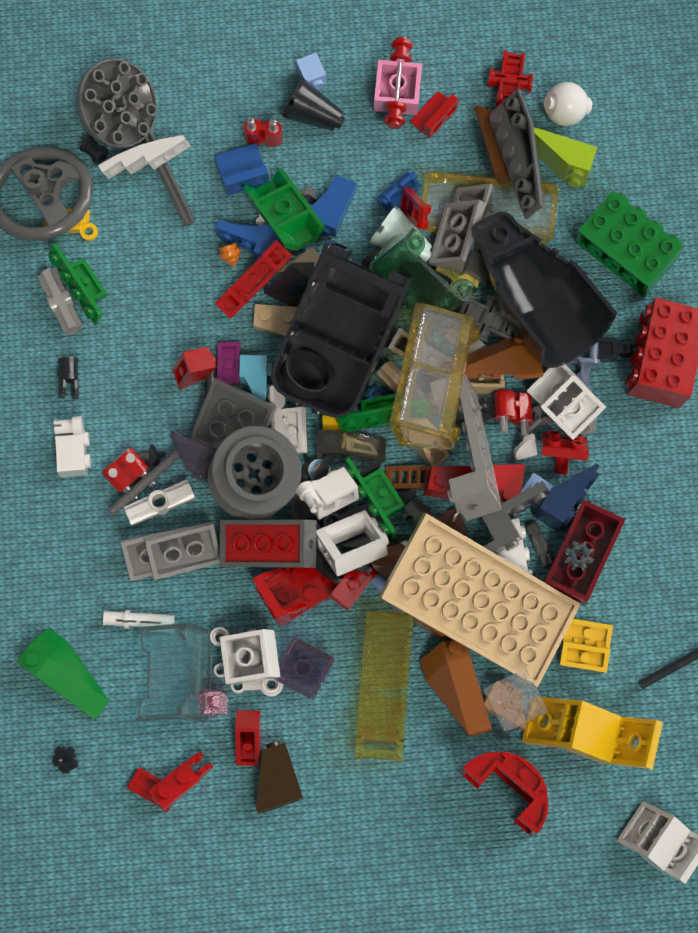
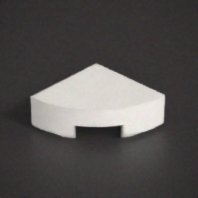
M534 434L525 436L523 441L514 448L513 456L515 461L537 455Z

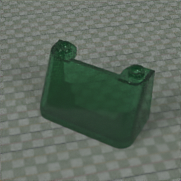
M412 227L392 237L371 262L370 270L388 277L390 271L396 268L416 277L404 307L423 325L432 326L470 300L478 288L467 279H459L450 286L419 256L425 248V240Z

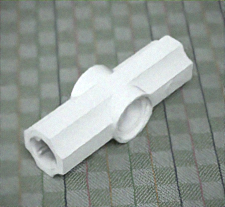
M185 480L164 490L153 491L148 497L125 506L124 509L133 526L156 515H165L170 509L195 499L188 480ZM159 498L166 500L162 507L154 506L155 500Z

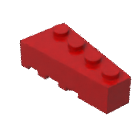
M525 464L493 465L502 504L521 493ZM471 466L431 467L427 472L423 495L449 500L447 490L450 489L449 479L472 473Z

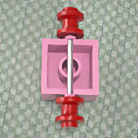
M397 37L391 42V48L395 52L390 54V61L378 60L374 111L388 113V115L384 116L383 122L391 129H399L405 125L406 120L402 117V114H418L422 64L410 63L412 57L408 54V51L412 50L413 43L406 37Z

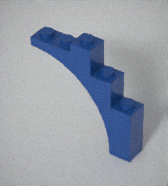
M336 175L327 191L311 206L324 224L325 228L321 233L322 235L337 236L355 196V182ZM219 220L216 225V233L221 240L228 243L231 241L238 243L241 248L248 251L253 249L256 261L276 240L281 243L268 225H237ZM308 246L300 250L305 252Z

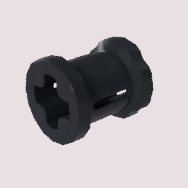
M92 136L87 137L79 148L82 153H87L93 159L92 161L95 165L102 163L109 153V150L100 146Z

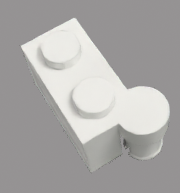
M82 416L72 417V419L54 420V432L57 435L55 436L57 472L59 476L88 475L87 468H91V457L86 452V446H90L89 432H85L83 428Z
M344 467L329 472L327 476L319 480L303 482L296 491L299 498L306 502L310 511L318 519L359 499L358 486Z

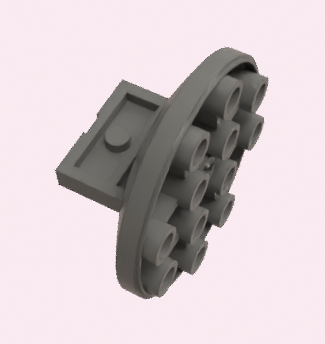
M106 59L92 65L79 82L76 96L78 114L83 126L96 141L111 148H126L134 146L145 139L156 119L157 102L149 79L137 66L122 59ZM140 115H141L142 117H145V119L147 120L148 124L145 123V122H142Z

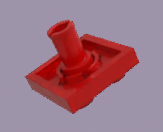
M554 430L541 433V455L556 457L555 473L561 475L568 474L570 459L588 461L587 437H583L582 434H579L573 440L569 435H564Z

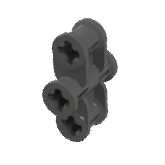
M487 295V302L483 305L471 298L462 296L460 308L453 315V318L475 327L474 331L469 334L474 339L478 338L484 344H488L487 338L489 334L502 340L513 337L515 331L502 316L496 297Z

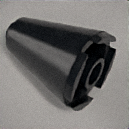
M302 77L282 115L285 119L334 131L335 128L340 129L345 119L340 108Z

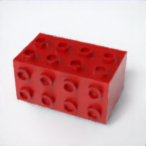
M655 298L651 304H647L645 311H642L640 314L639 324H642L641 330L637 332L634 345H637L636 353L632 354L630 366H633L632 373L628 374L625 387H628L627 395L680 408L692 397L698 366V308Z

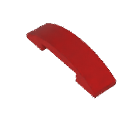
M276 240L214 304L231 319L293 255Z

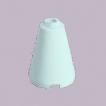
M396 206L391 210L378 229V232L376 231L370 240V243L384 248L386 251L412 262L423 261L426 263L432 253L430 251L432 245Z

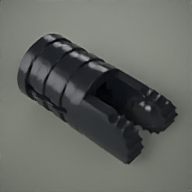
M76 357L58 358V398L64 399L66 384H71L72 399H79L78 358Z

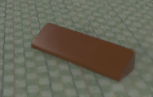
M477 105L475 106V112L496 180L500 185L511 182L487 117L492 111Z

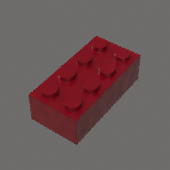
M583 500L544 583L585 607L626 519Z

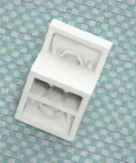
M565 364L557 368H549L543 374V377H540L527 390L541 405V408L573 440L606 408Z
M644 801L617 839L621 845L638 853L652 867L686 884L698 865V834L690 831L675 816Z

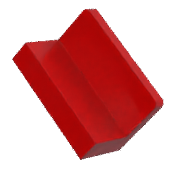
M437 92L418 114L414 116L411 124L430 139L458 109L459 99L453 94L447 98L442 93Z

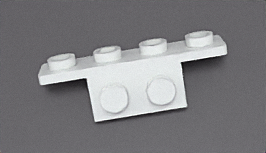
M271 385L268 400L269 403L277 406L270 422L271 428L288 438L298 454L307 453L306 408L294 407L285 409V397Z

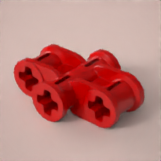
M504 50L502 70L494 71V68H490L488 88L492 86L499 87L496 108L517 89L531 93L534 74H522L526 52L517 54Z

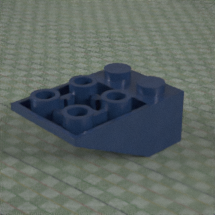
M596 463L553 487L533 517L555 531L560 526L565 528L575 514V511L572 509H577L587 495L584 489L589 490L599 476L596 470L600 465Z

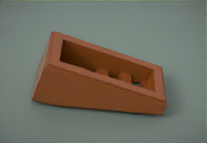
M386 466V476L392 484L393 472H397V484H392L395 490L424 491L425 483H420V473L425 474L426 481L427 472L432 466ZM402 473H406V483L402 484ZM411 473H416L415 483H411Z

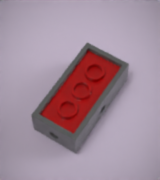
M220 520V567L316 568L317 520Z

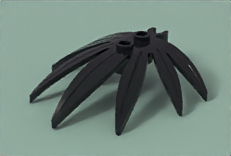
M328 455L319 466L313 481L327 476L329 470ZM382 460L376 461L361 471L360 475L362 478L378 470ZM416 491L398 495L403 503L406 504L415 497ZM297 493L290 500L293 520H317L316 530L366 510L371 518L373 517L367 506L370 504L369 502L338 515L335 514L341 510L339 509L318 519L310 511L307 504L306 507L304 506V501L299 498ZM378 516L374 517L377 522L380 521ZM359 534L337 543L335 546L356 549L372 541L367 534ZM397 534V538L392 540L390 535H387L389 540L387 546L409 540L411 535ZM316 540V568L314 569L327 580L340 584V577H337L327 560L323 557ZM363 565L352 571L370 573L372 568Z

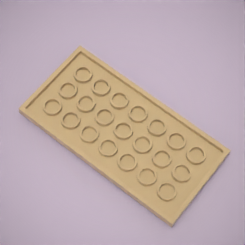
M423 513L379 595V598L536 687L539 686L581 605L427 513Z

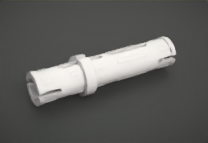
M125 610V612L104 611L103 626H124V629H129L130 627L174 629V614L131 613L130 610Z

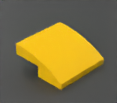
M573 619L563 637L560 665L607 673L613 625Z

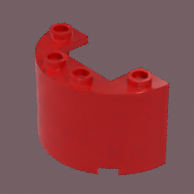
M489 752L472 759L462 768L460 774L476 789L484 783L492 772L499 776L529 803L515 819L514 823L531 838L538 834L548 813V791L541 774L530 762L508 752Z

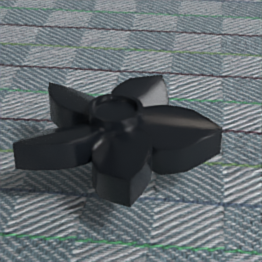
M153 444L150 445L148 451H142L138 454L145 460L149 468L153 464L157 466L161 462L160 459L166 455V452L163 451L156 452L157 449Z

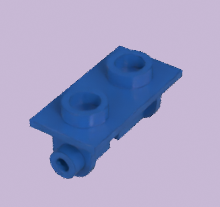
M413 171L411 173L405 172L376 197L375 200L390 213L395 206H400L403 187H410L415 192L422 187L417 181V174Z

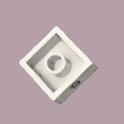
M261 629L220 637L226 684H243L280 677L274 630Z

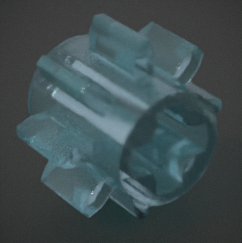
M574 541L572 543L573 550L570 548L565 550V553L570 555L565 560V563L570 562L573 565L572 570H575L576 567H581L584 571L586 569V562L592 564L594 559L589 557L594 550H588L585 541L582 545H577ZM578 551L583 553L581 560L576 559Z

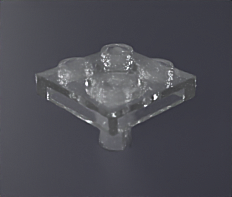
M526 668L483 689L504 733L548 712ZM503 703V707H504V708L506 707V704H507V705H508V708H507V709H503V708L501 707V704ZM520 708H522V709L519 711L520 713H522L523 710H524V714H522V715L518 714V712H517V710L520 709Z

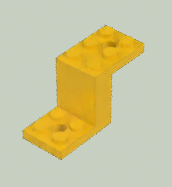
M532 696L526 721L527 726L524 729L521 742L528 745L562 748L601 764L653 770L663 722L653 719L621 717L582 700ZM639 739L637 747H634L635 741Z

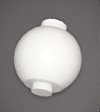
M562 82L549 90L544 99V108L549 119L555 124L572 126L579 123L585 115L591 112L592 100L587 97V94L579 85L572 82Z

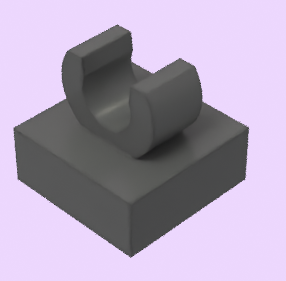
M416 498L405 506L404 509L407 512L403 514L402 519L405 520L411 515L414 518V523L411 527L414 528L417 526L423 513H427L430 516L433 513Z

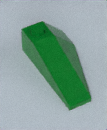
M50 628L31 642L17 661L22 668L94 720L98 718L109 703L108 698L70 644Z

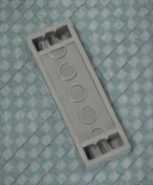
M464 372L429 383L431 392L428 393L429 401L432 406H435L438 416L443 417L447 424L465 419V422H462V427L465 435L469 438V441L466 442L467 450L473 457V461H470L472 473L449 479L450 489L447 490L450 502L455 503L458 514L462 513L466 521L502 510L479 399L472 384Z

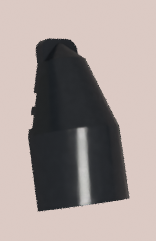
M497 212L475 223L473 237L481 247V254L500 312L545 368H557L570 363L586 353L610 329L617 312L577 263L573 260H566L559 255L558 250L555 248L551 250L541 243L542 239L521 226L507 212Z

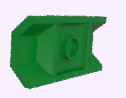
M282 167L277 169L271 181L257 188L249 185L243 186L244 191L254 203V207L285 248L298 251L317 241L325 228L324 224Z

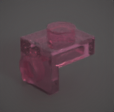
M205 689L199 691L200 715L218 717L228 714L227 690Z

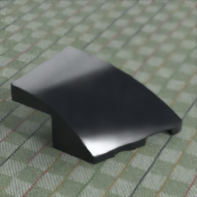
M291 262L283 272H280L275 277L274 283L270 286H264V294L281 302L299 306L314 271V262Z

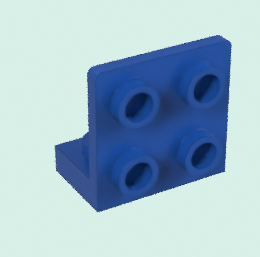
M251 144L215 155L227 196L243 192V186L245 185L256 188L269 182L266 165L264 166L257 144Z

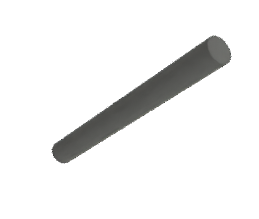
M177 449L171 452L107 509L109 513L115 516L179 459L182 454Z

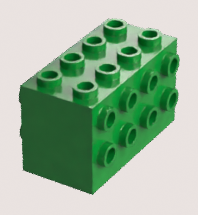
M612 191L580 227L577 233L576 244L645 298L677 262L683 245H681L682 242L678 237L673 234H667L659 222L655 220L652 222L647 218L646 213L641 208H635L628 203L629 200L625 195Z

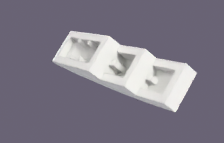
M183 135L159 139L117 154L98 166L108 179L124 169H127L132 175L147 164L155 170L191 147V145Z

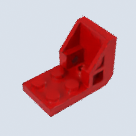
M288 567L285 570L278 568L262 573L252 579L257 593L278 627L288 624L329 599L330 594L338 585L324 578L314 568Z

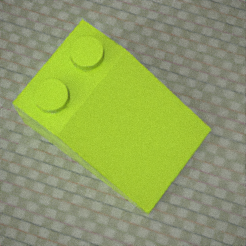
M534 127L537 157L563 182L575 188H585L598 147Z

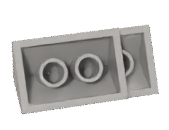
M492 184L459 187L456 189L453 203L445 204L429 260L430 265L462 274L474 242L473 228L475 223L483 218L492 192Z
M213 522L120 541L130 581L153 576L154 580L220 563V552Z

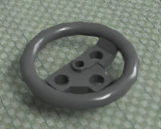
M34 147L14 154L0 165V196L1 188L8 176L14 173L48 224L45 227H26L14 223L4 214L0 203V228L8 235L25 241L49 240L65 234L84 218L92 203L93 181L87 166L70 152L55 147ZM52 160L56 163L48 166L35 164L34 161ZM25 169H31L27 171L24 175L22 174V172ZM54 174H62L58 179L51 178ZM72 181L79 182V199L68 214L59 199L62 188ZM46 200H53L51 205H43Z

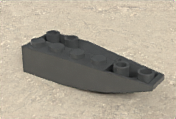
M517 89L487 117L525 219H529L543 207V189L537 159L533 122L520 89Z

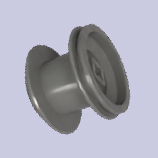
M248 426L229 434L218 446L208 469V483L214 500L228 514L244 520H260L276 514L295 495L301 479V463L293 444L280 432L264 426ZM247 455H255L256 461L249 462L247 460ZM269 461L271 468L265 469L262 466V462ZM234 464H240L242 471L236 472ZM250 471H251L252 473L255 472V471L258 473V475L256 476V479H255V478H251V479L248 478V475L250 474ZM266 477L272 478L273 485L267 486L264 479ZM241 480L244 488H240L236 481ZM251 488H258L260 494H253Z

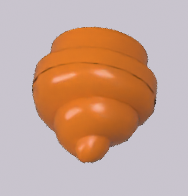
M236 243L220 247L219 257L221 260L235 267L241 253L240 247L237 248Z

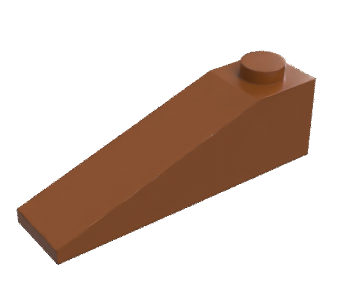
M453 639L441 642L420 660L427 684L437 693L441 702L447 706L455 720L469 737L492 731L468 648Z

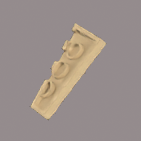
M255 304L253 327L270 334L285 337L298 307Z

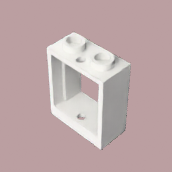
M366 510L316 530L317 546L337 577L388 555L387 545L389 540L384 531L380 532L377 521L374 517L371 518ZM363 532L372 541L342 555L335 546V544Z

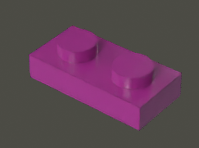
M218 342L217 378L229 384H240L241 342Z

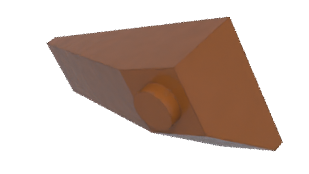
M515 335L514 338L503 339L441 366V371L448 377L462 372L466 374L467 378H479L480 374L492 377V379H500V375H514V379L543 377V369L540 362L518 335Z

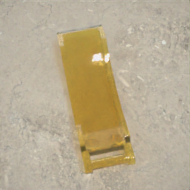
M368 610L366 612L355 759L362 760V757L395 760V763H402L413 617L409 614ZM363 743L396 745V751L363 748Z

